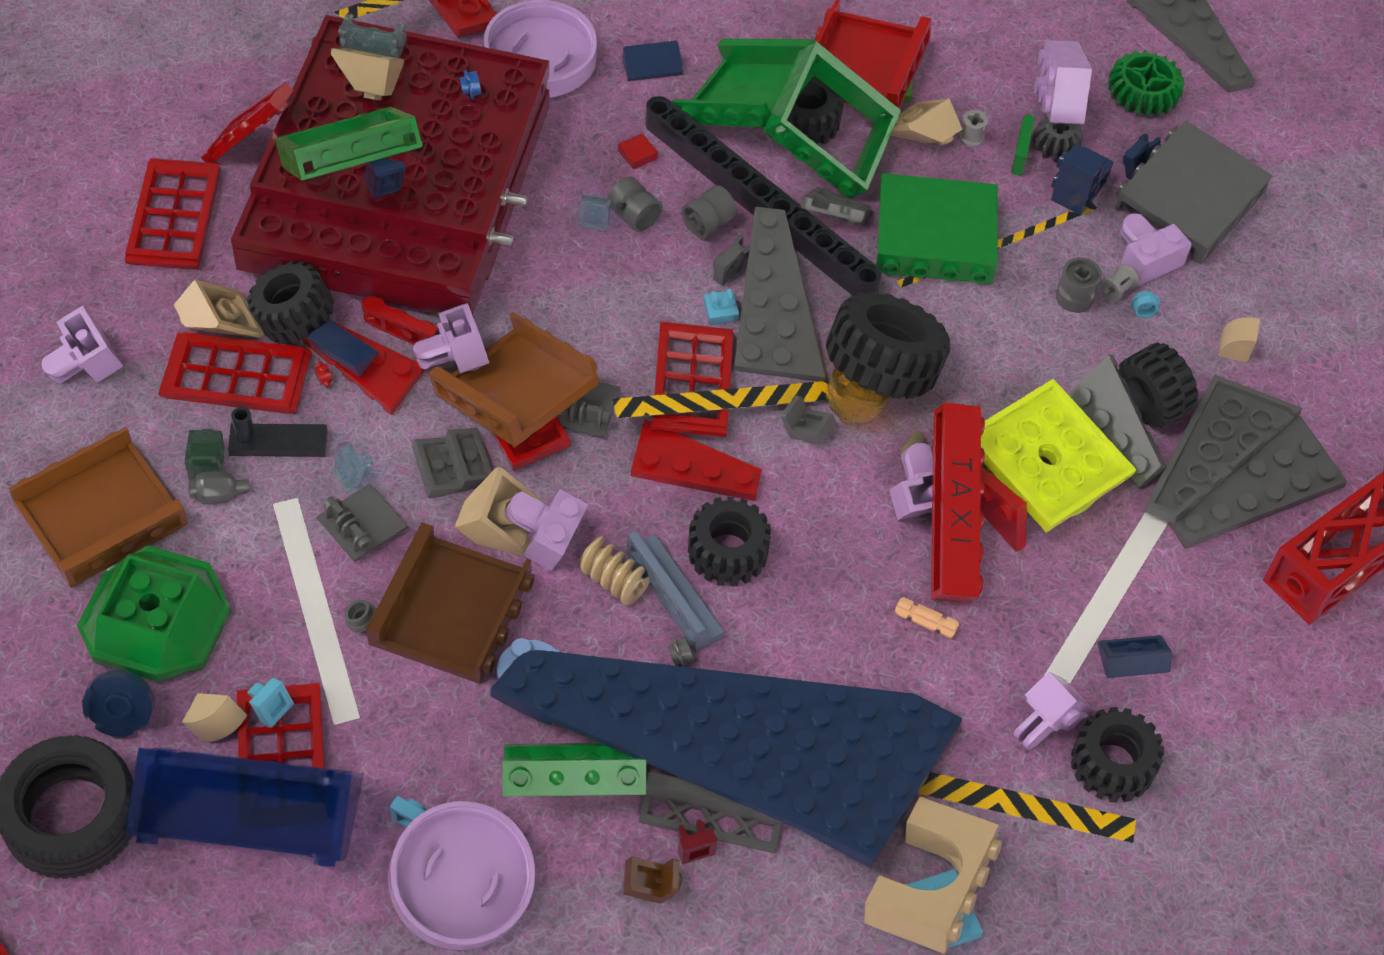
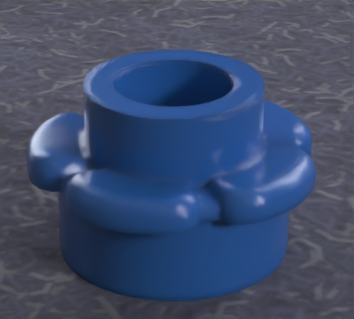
M465 70V77L459 78L463 95L469 94L470 98L474 99L473 96L482 94L476 71L467 72Z

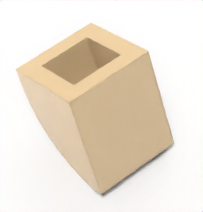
M1245 317L1229 322L1222 331L1217 356L1247 363L1257 341L1260 319Z
M198 693L182 723L200 741L213 742L234 732L245 720L247 714L227 695Z

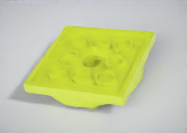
M1054 379L985 420V429L981 436V448L984 449L985 453L984 463L986 470L1027 502V512L1046 533L1068 518L1087 510L1097 499L1132 477L1136 472V468ZM1040 457H1046L1052 465L1046 464Z

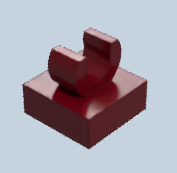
M701 819L696 820L697 833L692 835L685 831L683 824L679 825L678 855L682 865L713 856L716 853L717 839L713 828L705 830V824Z

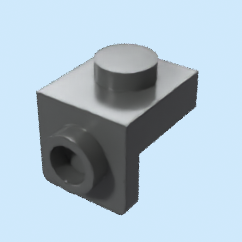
M797 395L781 414L789 437L817 444L822 443L836 424L833 414L807 409L803 397Z

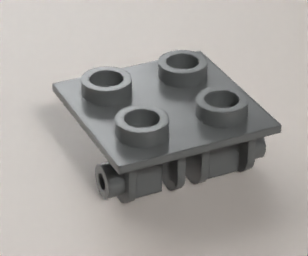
M599 382V385L557 415L562 427L604 438L614 410L612 399L618 398L621 387Z
M370 483L342 501L339 498L335 499L333 496L327 498L323 503L325 507L324 512L316 517L354 562L408 528Z

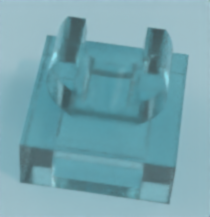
M593 194V196L582 195L579 206L578 226L607 231L611 200L605 199V196Z
M352 445L340 447L333 469L345 490L352 491L359 488L363 477L370 475L366 466L373 465L374 461L368 452L357 454Z

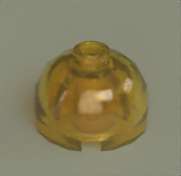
M836 369L832 372L826 391L829 408L842 422L847 424L871 422L881 415L890 395L884 394L881 396L875 394V391L859 387L858 383L849 381L845 378L844 373L838 372Z

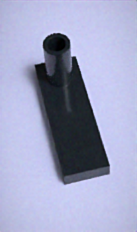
M238 407L232 411L233 423L230 426L229 456L326 457L327 424H253L251 412L248 408Z

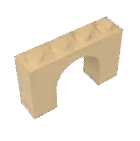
M919 797L906 823L905 843L945 858L956 868L959 876L944 888L919 890L879 875L865 902L864 923L946 954L951 941L957 943L964 925V922L961 920L964 914L970 915L977 898V895L974 893L977 886L983 888L989 874V867H987L989 861H996L1002 846V841L997 839L999 825Z

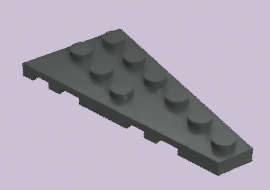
M1207 0L1127 1L1133 9L1137 7L1147 16L1146 20L1174 45H1180L1186 51L1185 55L1192 61H1198L1206 69L1205 73L1225 91L1230 93L1254 86V77Z
M755 207L734 371L811 381H825L824 367L785 210Z
M1214 374L1149 498L1145 512L1175 524L1300 416L1302 407Z
M1298 416L1175 524L1171 522L1168 524L1184 549L1344 488L1347 480L1302 417Z

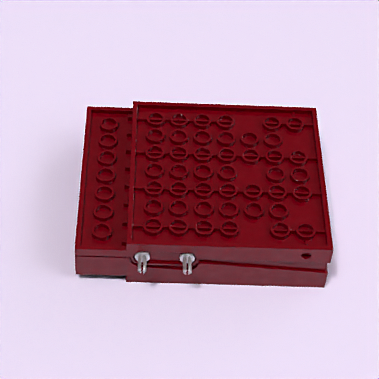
M325 15L316 37L314 36L312 39L309 53L293 86L294 91L287 100L290 104L281 113L250 183V197L231 237L236 270L265 275L267 270H272L281 263L285 265L290 261H295L297 264L302 261L315 268L328 290L361 297L376 296V298L383 299L384 302L435 313L468 303L473 316L485 280L488 281L501 244L512 245L513 236L505 234L514 206L515 204L525 206L527 203V196L520 195L519 192L549 110V89H546L549 79V60ZM332 48H348L404 59L403 67L392 95H382L381 100L365 98L363 91L353 88L332 57ZM465 70L467 72L476 71L482 94L473 96L474 99H471L469 94L463 95L459 78L465 77ZM393 107L415 116L423 146L385 157L386 159L405 163L406 168L401 189L387 195L372 198L364 179L367 163L302 181L282 167L275 138L383 108ZM311 161L302 164L305 173L314 170Z

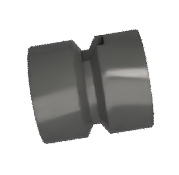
M631 176L620 180L607 197L608 206L619 216L623 217L624 221L636 232H642L652 226L662 212L663 205L650 192H646L645 187Z
M717 185L704 192L700 198L684 205L681 214L687 228L696 237L704 239L714 233L720 226H724L735 219L738 210L730 193L725 188Z
M1083 257L1072 258L1066 262L1056 291V300L1063 309L1073 313H1081L1091 308L1102 278V271L1099 265L1093 260Z

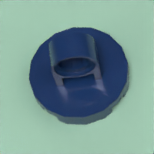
M110 670L97 675L88 684L82 699L84 716L86 718L89 717L96 724V730L113 737H127L142 726L144 728L148 724L155 706L154 694L148 683L138 675L124 670Z

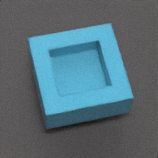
M398 795L390 805L392 820L405 828L416 817L426 811L419 802L413 799L406 801Z

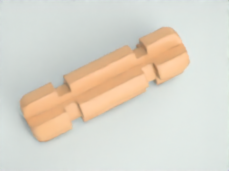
M905 597L899 600L895 608L897 616L907 619V617L912 618L911 622L933 632L939 630L940 635L952 639L957 632L959 626L957 620L948 616L944 619L942 618L943 614L921 604L915 606L914 601Z

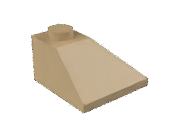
M332 48L331 50L332 57L353 88L363 91L365 98L381 100L382 95H392L402 70L404 59L348 48Z
M950 98L916 102L900 112L891 136L924 144L937 143L938 146H942L954 140L953 135L961 131L962 127Z
M194 279L174 304L181 323L189 329L262 338L265 335L251 314L248 303L240 290Z
M497 467L464 501L455 528L475 544L523 556L531 541L527 538L529 532L506 519V507L514 495L519 492H524L543 503L544 501L502 467Z

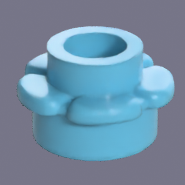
M1142 291L1131 300V309L1135 311L1136 316L1139 318L1153 317L1159 311L1160 298L1157 295L1154 296L1152 292Z

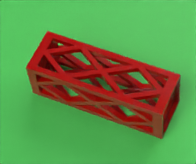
M1384 471L1282 545L1263 579L1308 625H1311L1384 569V541L1376 546H1368L1372 527H1384V508H1377L1378 504L1384 501ZM1354 529L1349 548L1320 550V547L1343 530ZM1344 568V571L1331 581L1320 571Z

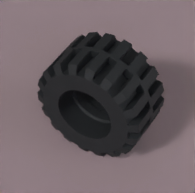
M814 75L798 95L787 121L817 145L819 142L824 145L829 142V138L833 139L837 131H839L844 99Z
M290 261L285 265L281 263L276 265V268L267 270L265 275L255 281L256 285L251 287L249 291L251 295L247 297L248 308L265 335L271 341H280L281 344H288L290 341L294 344L300 342L303 338L305 340L308 339L307 337L311 332L329 321L328 315L332 314L334 309L332 306L334 304L333 297L319 273L312 265H307L306 262L302 261L297 264L295 261Z
M1155 342L1124 359L1119 364L1118 371L1130 389L1128 392L1134 405L1138 406L1142 415L1141 420L1144 424L1150 425L1152 428H1162L1192 411L1194 406L1197 405L1198 400L1196 397H1198V390L1193 372L1185 359L1167 344Z
M727 496L725 501H722L719 497L713 500V504L706 502L702 505L701 511L697 510L694 513L689 528L688 553L690 564H695L694 570L698 575L704 572V579L709 582L712 579H716L717 585L724 586V582H730L731 586H738L739 580H742L745 584L751 581L752 575L757 577L761 573L762 567L765 568L771 540V526L767 523L765 513L759 514L758 506L755 504L749 506L747 505L748 500L741 498L739 502L734 501V497ZM721 535H733L743 540L745 544L731 548L722 546L713 539Z
M1110 707L1108 713L1104 709L1097 711L1095 717L1091 715L1086 719L1072 748L1071 756L1073 758L1071 760L1072 769H1077L1075 778L1078 782L1084 780L1083 788L1088 793L1092 789L1097 792L1095 797L1101 800L1104 795L1109 796V802L1117 803L1119 797H1122L1124 802L1131 801L1134 795L1137 798L1140 797L1151 786L1163 762L1164 747L1160 746L1163 739L1160 734H1154L1156 726L1152 722L1148 724L1144 722L1145 716L1140 713L1138 716L1131 714V709L1125 708L1123 712H1119L1118 707ZM1115 745L1123 748L1130 754L1134 763L1119 764L1113 762L1106 757L1101 746Z

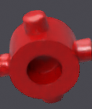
M322 361L316 363L317 367H314L316 377L320 385L324 384L325 387H329L331 385L330 382L333 381L327 363L322 364Z

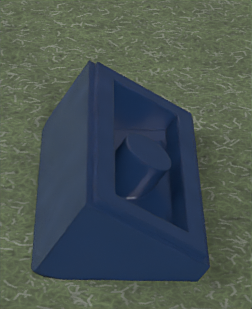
M678 41L632 45L623 48V65L628 81L683 75Z
M386 158L367 162L364 179L372 198L387 195L401 189L406 168L404 162Z
M330 320L311 332L307 337L313 347L359 377L379 354L377 350Z
M1161 635L1098 641V648L1107 678L1168 673L1171 670L1172 651Z

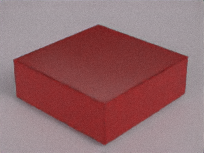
M643 133L618 144L619 153L632 169L658 159V151Z

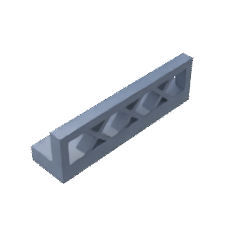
M636 530L627 535V556L635 560L634 566L636 568L640 566L645 568L643 578H650L649 587L681 633L687 638L693 650L697 652L724 637L723 629L654 534L643 540Z

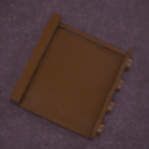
M421 522L366 629L368 644L480 684L485 673L490 675L493 671L497 658L494 654L498 646L503 647L507 641L510 631L508 628L510 620H516L522 608V601L520 599L523 593H529L533 586L535 574L531 573V560L526 559L523 567L444 541L434 537V526Z

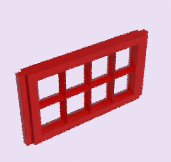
M150 158L125 253V264L198 270L220 179L221 164ZM157 175L179 176L177 189L154 187ZM185 177L206 178L205 191L184 190ZM152 194L175 196L172 209L151 208ZM180 197L203 198L200 211L178 210ZM147 215L170 216L167 230L144 228ZM175 218L198 219L196 231L173 230ZM142 235L165 237L162 250L139 249ZM171 237L193 239L191 252L168 251Z
M660 321L654 395L676 394L665 392L666 379L689 382V392H695L696 383L719 385L718 390L730 389L733 329ZM669 339L692 341V353L669 351ZM698 342L721 344L720 357L698 354ZM668 359L691 361L690 374L668 372ZM697 362L720 365L719 377L696 375ZM729 409L717 410V419L693 417L694 412H687V416L674 414L652 415L651 429L726 437Z
M188 332L177 333L159 389V396L174 400L296 414L312 350H307L305 347ZM192 346L211 349L207 366L187 363ZM218 350L238 352L234 369L214 367ZM245 353L265 356L261 372L241 370ZM272 357L292 359L287 376L268 374ZM185 370L204 372L199 390L180 387ZM212 373L231 376L227 393L207 391ZM238 377L258 379L254 397L234 394ZM266 380L285 383L281 400L261 398Z
M320 683L285 686L294 704L309 703L310 722L284 724L282 716L277 721V725H274L272 728L268 726L250 728V708H253L250 700L253 697L247 693L250 689L237 690V705L247 714L245 720L238 727L241 831L327 823ZM310 729L311 749L285 751L284 732ZM277 732L278 752L251 755V735ZM311 756L312 777L286 779L285 759ZM278 760L279 780L252 782L251 762ZM312 784L313 804L287 807L286 786ZM279 787L280 808L253 810V789Z

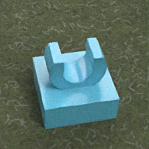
M727 289L725 292L717 293L712 291L709 294L703 295V303L709 325L739 321V311L733 290Z
M272 678L265 686L255 683L247 692L248 695L253 697L250 700V704L261 723L270 728L294 704L284 684L275 678Z

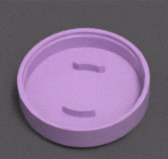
M528 0L513 4L492 18L484 34V47L549 60V79L546 85V89H549V97L564 95L577 89L589 79L595 69L597 60V36L595 29L585 15L564 3L551 0Z
M470 801L440 804L416 817L401 834L392 854L388 871V887L391 901L402 922L422 940L434 946L450 950L476 949L486 946L505 935L524 913L530 902L535 884L534 857L522 831L502 812L485 804Z

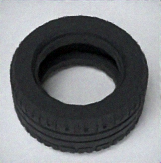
M79 735L57 736L32 745V747L25 749L16 759H13L10 762L11 764L6 767L5 772L0 776V834L13 857L31 872H36L38 875H45V877L49 878L53 876L56 879L61 877L63 879H68L69 877L77 878L78 876H85L86 873H94L95 870H100L104 865H108L111 863L110 861L115 860L118 857L117 855L124 851V848L129 844V840L134 836L133 833L136 831V825L139 821V799L133 779L121 756L101 741ZM72 779L91 781L105 790V799L98 815L87 826L73 833L61 835L44 833L30 824V813L35 801L47 788L61 781Z

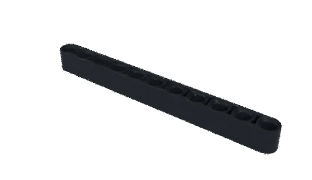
M654 96L647 101L645 125L659 140L716 186L719 185L725 188L733 199L753 216L755 207L785 210L794 249L849 294L856 295L861 292L868 294L869 292L879 291L882 273L878 266L808 210L801 208L798 202L669 99L662 96Z

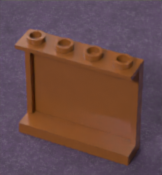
M512 312L509 315L513 330L485 349L489 364L483 365L478 370L459 373L457 369L452 374L437 366L428 373L437 397L516 447L600 383L596 372L597 364L591 356L582 354L569 343L560 341L549 331L540 329L529 319H524Z
M126 427L108 434L104 439L79 449L75 454L50 464L46 469L29 478L21 479L15 485L8 488L15 507L70 588L122 561L127 555L133 554L147 545L150 546L188 525L184 507L178 499L173 500L132 443Z

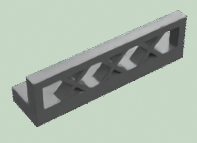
M649 771L646 782V795L639 823L677 832L679 825L683 824L685 831L692 835L697 833L696 825L688 824L681 814L690 809L700 810L706 820L703 821L705 827L710 825L713 828L717 841L776 853L782 825L781 821L687 780ZM651 800L667 803L672 811L662 818L648 815ZM725 816L731 817L736 820L740 828L731 833L723 832L716 824V821ZM758 824L774 827L771 842L756 839L749 829Z

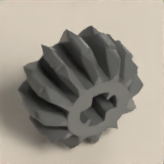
M1042 118L1033 135L1035 150L1042 151V157L1052 156L1054 162L1063 152L1068 153L1075 144L1081 146L1083 141L1081 125L1051 123L1048 118Z

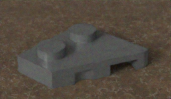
M816 187L806 194L801 204V208L841 217L844 221L854 224L863 222L868 218L872 207L820 187Z

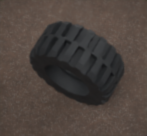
M861 292L847 298L840 305L826 340V350L830 362L834 364V368L838 372L844 373L845 378L849 381L858 383L859 387L875 391V394L881 396L885 394L896 399L901 397L912 399L916 396L920 397L933 389L950 353L951 343L948 332H946L943 324L938 323L936 317L931 313L925 312L921 306H915L909 303V300L904 298L898 299L887 293L881 295L878 292H869L868 294Z

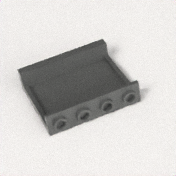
M1185 120L1178 129L1174 127L1169 132L1162 147L1157 145L1153 149L1146 164H1139L1132 175L1133 178L1129 182L1124 181L1116 192L1118 200L1115 209L1119 211L1126 203L1163 228L1175 224L1192 243L1191 246L1195 248L1192 259L1202 264L1263 196L1272 175Z

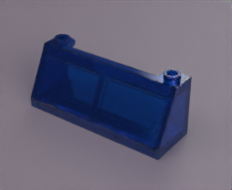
M160 747L138 748L126 835L137 836L136 842L156 845L159 838H172L307 855L314 858V865L335 867L336 861H343L347 858L364 773Z

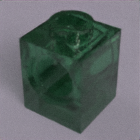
M212 429L189 430L185 455V466L189 479H195L202 472H222L226 449L222 431Z

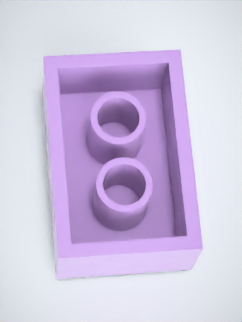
M1045 40L1044 49H1040L1038 54V66H1041L1040 77L1036 76L1034 92L1038 94V101L1042 103V110L1046 112L1051 123L1084 124L1092 67L1079 42Z

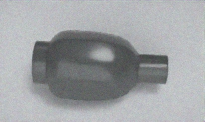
M202 472L195 479H189L190 499L197 498V501L201 504L226 502L232 499L236 493L249 492L250 489L249 479L235 480L227 472Z

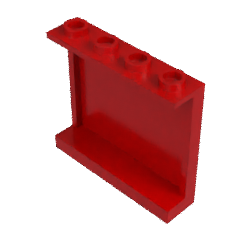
M835 0L832 8H827L824 24L822 27H818L815 42L817 41L900 109L930 42L932 18L921 16L916 28L840 12V0Z

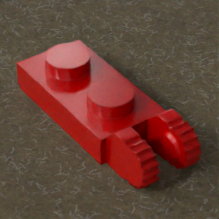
M368 296L362 301L365 323L371 324L372 327L405 342L415 345L416 342L439 335V328L431 322L422 321L401 309L387 306L384 300L379 297Z

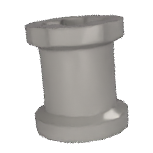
M980 110L967 111L963 115L962 122L964 128L959 133V139L961 143L968 147H978L984 141L983 130L988 125V117Z
M1122 264L1116 269L1115 274L1101 280L1100 291L1111 302H1117L1122 298V294L1126 290L1133 289L1139 284L1138 274L1131 266Z

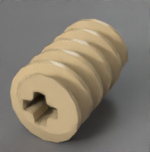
M600 536L585 549L579 559L578 565L581 568V572L587 576L590 575L591 580L600 583L604 590H610L611 595L615 598H620L621 603L624 605H632L644 593L650 583V578H642L645 572L643 566L632 571L635 565V560L632 558L623 564L622 562L625 558L623 551L613 556L615 545L612 543L603 549L605 538Z

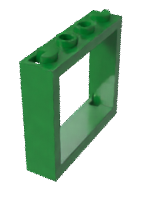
M816 41L799 51L763 131L771 136L776 143L782 145L795 155L799 161L804 162L813 169L819 177L827 180L837 188L841 194L848 198H853L868 190L901 110ZM809 71L874 123L853 172L787 121Z
M393 107L383 108L275 138L282 167L302 181L423 147L415 116ZM311 161L314 170L305 173L302 164Z

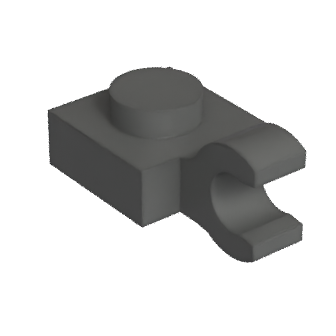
M738 235L733 241V246L726 252H721L714 260L713 280L721 286L741 269V264L749 257L750 246L746 248L741 247L744 240L743 235Z

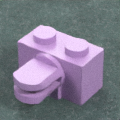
M1130 214L1125 217L1120 230V235L1128 243L1120 265L1127 264L1137 272L1139 277L1138 287L1183 266L1192 243L1175 224L1156 231L1142 214Z
M468 303L438 313L441 323L437 325L441 334L416 342L413 346L418 365L423 369L455 360L459 373L478 370L483 365L489 364L481 336Z
M83 305L56 322L63 334L59 337L63 346L45 356L41 364L44 372L58 384L65 382L84 369L98 383L123 367L101 327Z
M916 443L907 448L901 455L907 481H902L889 490L897 520L932 513L933 452L929 445Z
M559 489L549 505L524 492H519L514 495L507 505L505 514L507 520L529 532L527 538L531 541L523 556L549 570H553L563 556L588 504Z
M1049 671L1025 694L1028 698L1026 701L1035 711L1015 729L1013 734L1018 740L1024 739L1023 746L1027 750H1031L1053 730L1057 732L1060 728L1065 731L1079 729L1085 724L1086 719L1089 717L1087 714L1093 708L1066 679Z

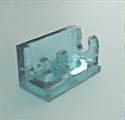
M346 14L342 25L339 27L341 48L399 58L406 41V32H402L404 24L398 23L393 33L378 30V28L357 26L355 22H351L354 14Z

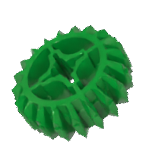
M1145 49L1140 54L1134 50L1131 55L1125 53L1121 59H1117L1114 63L1113 69L1110 70L1108 90H1110L1111 98L1116 99V106L1125 105V112L1134 110L1135 116L1141 112L1144 113L1146 118L1151 113L1159 117L1162 112L1168 114L1171 109H1175L1176 105H1178L1184 92V77L1181 74L1182 69L1176 68L1175 61L1168 62L1167 56H1157V51L1154 54H1148Z

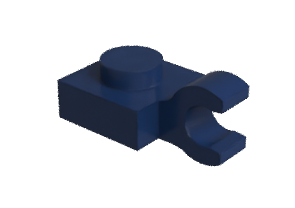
M1145 133L1125 152L1123 164L1125 165L1126 178L1132 179V175L1139 164H1146L1149 161V156L1157 145L1161 146V137H1157L1154 141L1149 142L1148 134Z

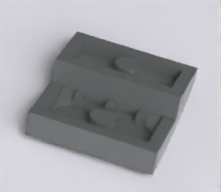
M478 428L450 429L445 437L415 439L412 445L428 498L442 497L475 489L492 472Z

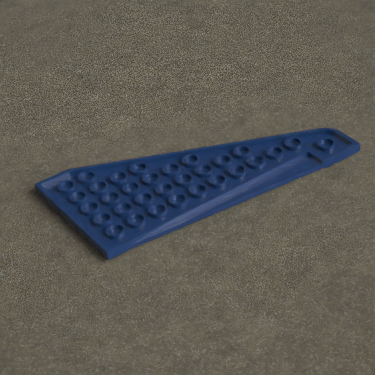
M530 650L518 656L491 687L490 694L492 698L516 711L550 726L552 723H556L634 758H646V763L795 827L869 868H872L956 734L963 719L914 693L545 650Z

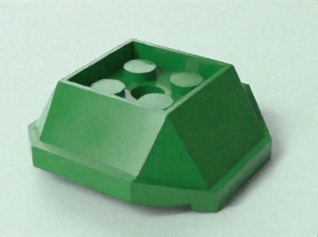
M147 545L139 551L127 555L122 561L105 570L77 624V628L93 663L116 670H124L158 682L176 677L187 671L195 672L204 669L231 610L210 563ZM157 607L152 611H146L148 608Z

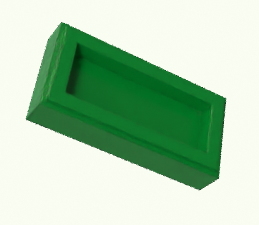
M1026 114L1023 117L1011 169L1013 175L1022 176L1035 116Z

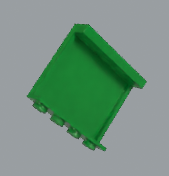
M722 39L717 47L723 61L692 100L674 99L672 102L700 125L765 127L799 51L815 43L814 39ZM810 71L807 74V77L802 85L799 94L810 81V79L814 76Z
M888 173L881 174L878 190L879 219L877 259L875 264L881 270V273L914 276L917 278L944 279L947 281L974 282L977 284H993L997 268L998 184Z

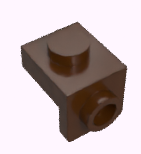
M633 856L625 861L623 894L655 903L665 902L677 894L681 887L680 860L672 858L665 864H660Z

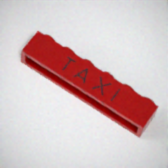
M944 402L934 410L931 600L969 603L979 598V594H981L983 589L980 562L983 558L984 548L983 544L980 543V530L984 524V514L980 511V499L984 493L981 467L984 463L985 453L984 449L981 448V436L985 429V419L981 417V406Z

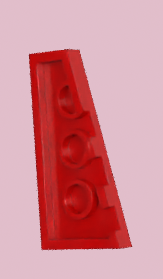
M429 0L457 38L486 31L489 22L498 14L490 8L491 3L488 0Z
M284 82L237 115L201 156V159L206 163L215 162L249 133L252 134L261 124L265 125L275 114L277 116L280 115L290 104L287 99L294 90Z
M339 324L337 325L379 352L360 377L313 347L308 339H302L306 346L329 365H334L339 369L347 380L356 383L363 389L364 394L370 399H375L390 415L394 413L425 372L418 365L417 361Z
M644 419L631 468V477L755 501L762 469L676 432L651 429L652 422Z
M981 467L984 493L980 499V511L983 512L984 518L1015 552H1018L1026 547L1027 502L984 467Z

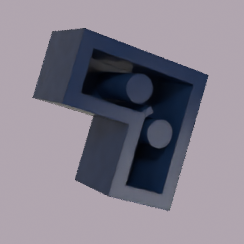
M1075 144L1068 153L1063 152L1057 162L1056 167L1059 168V172L1051 183V187L1054 188L1051 200L1082 215L1107 183L1114 161L1085 146L1082 147Z

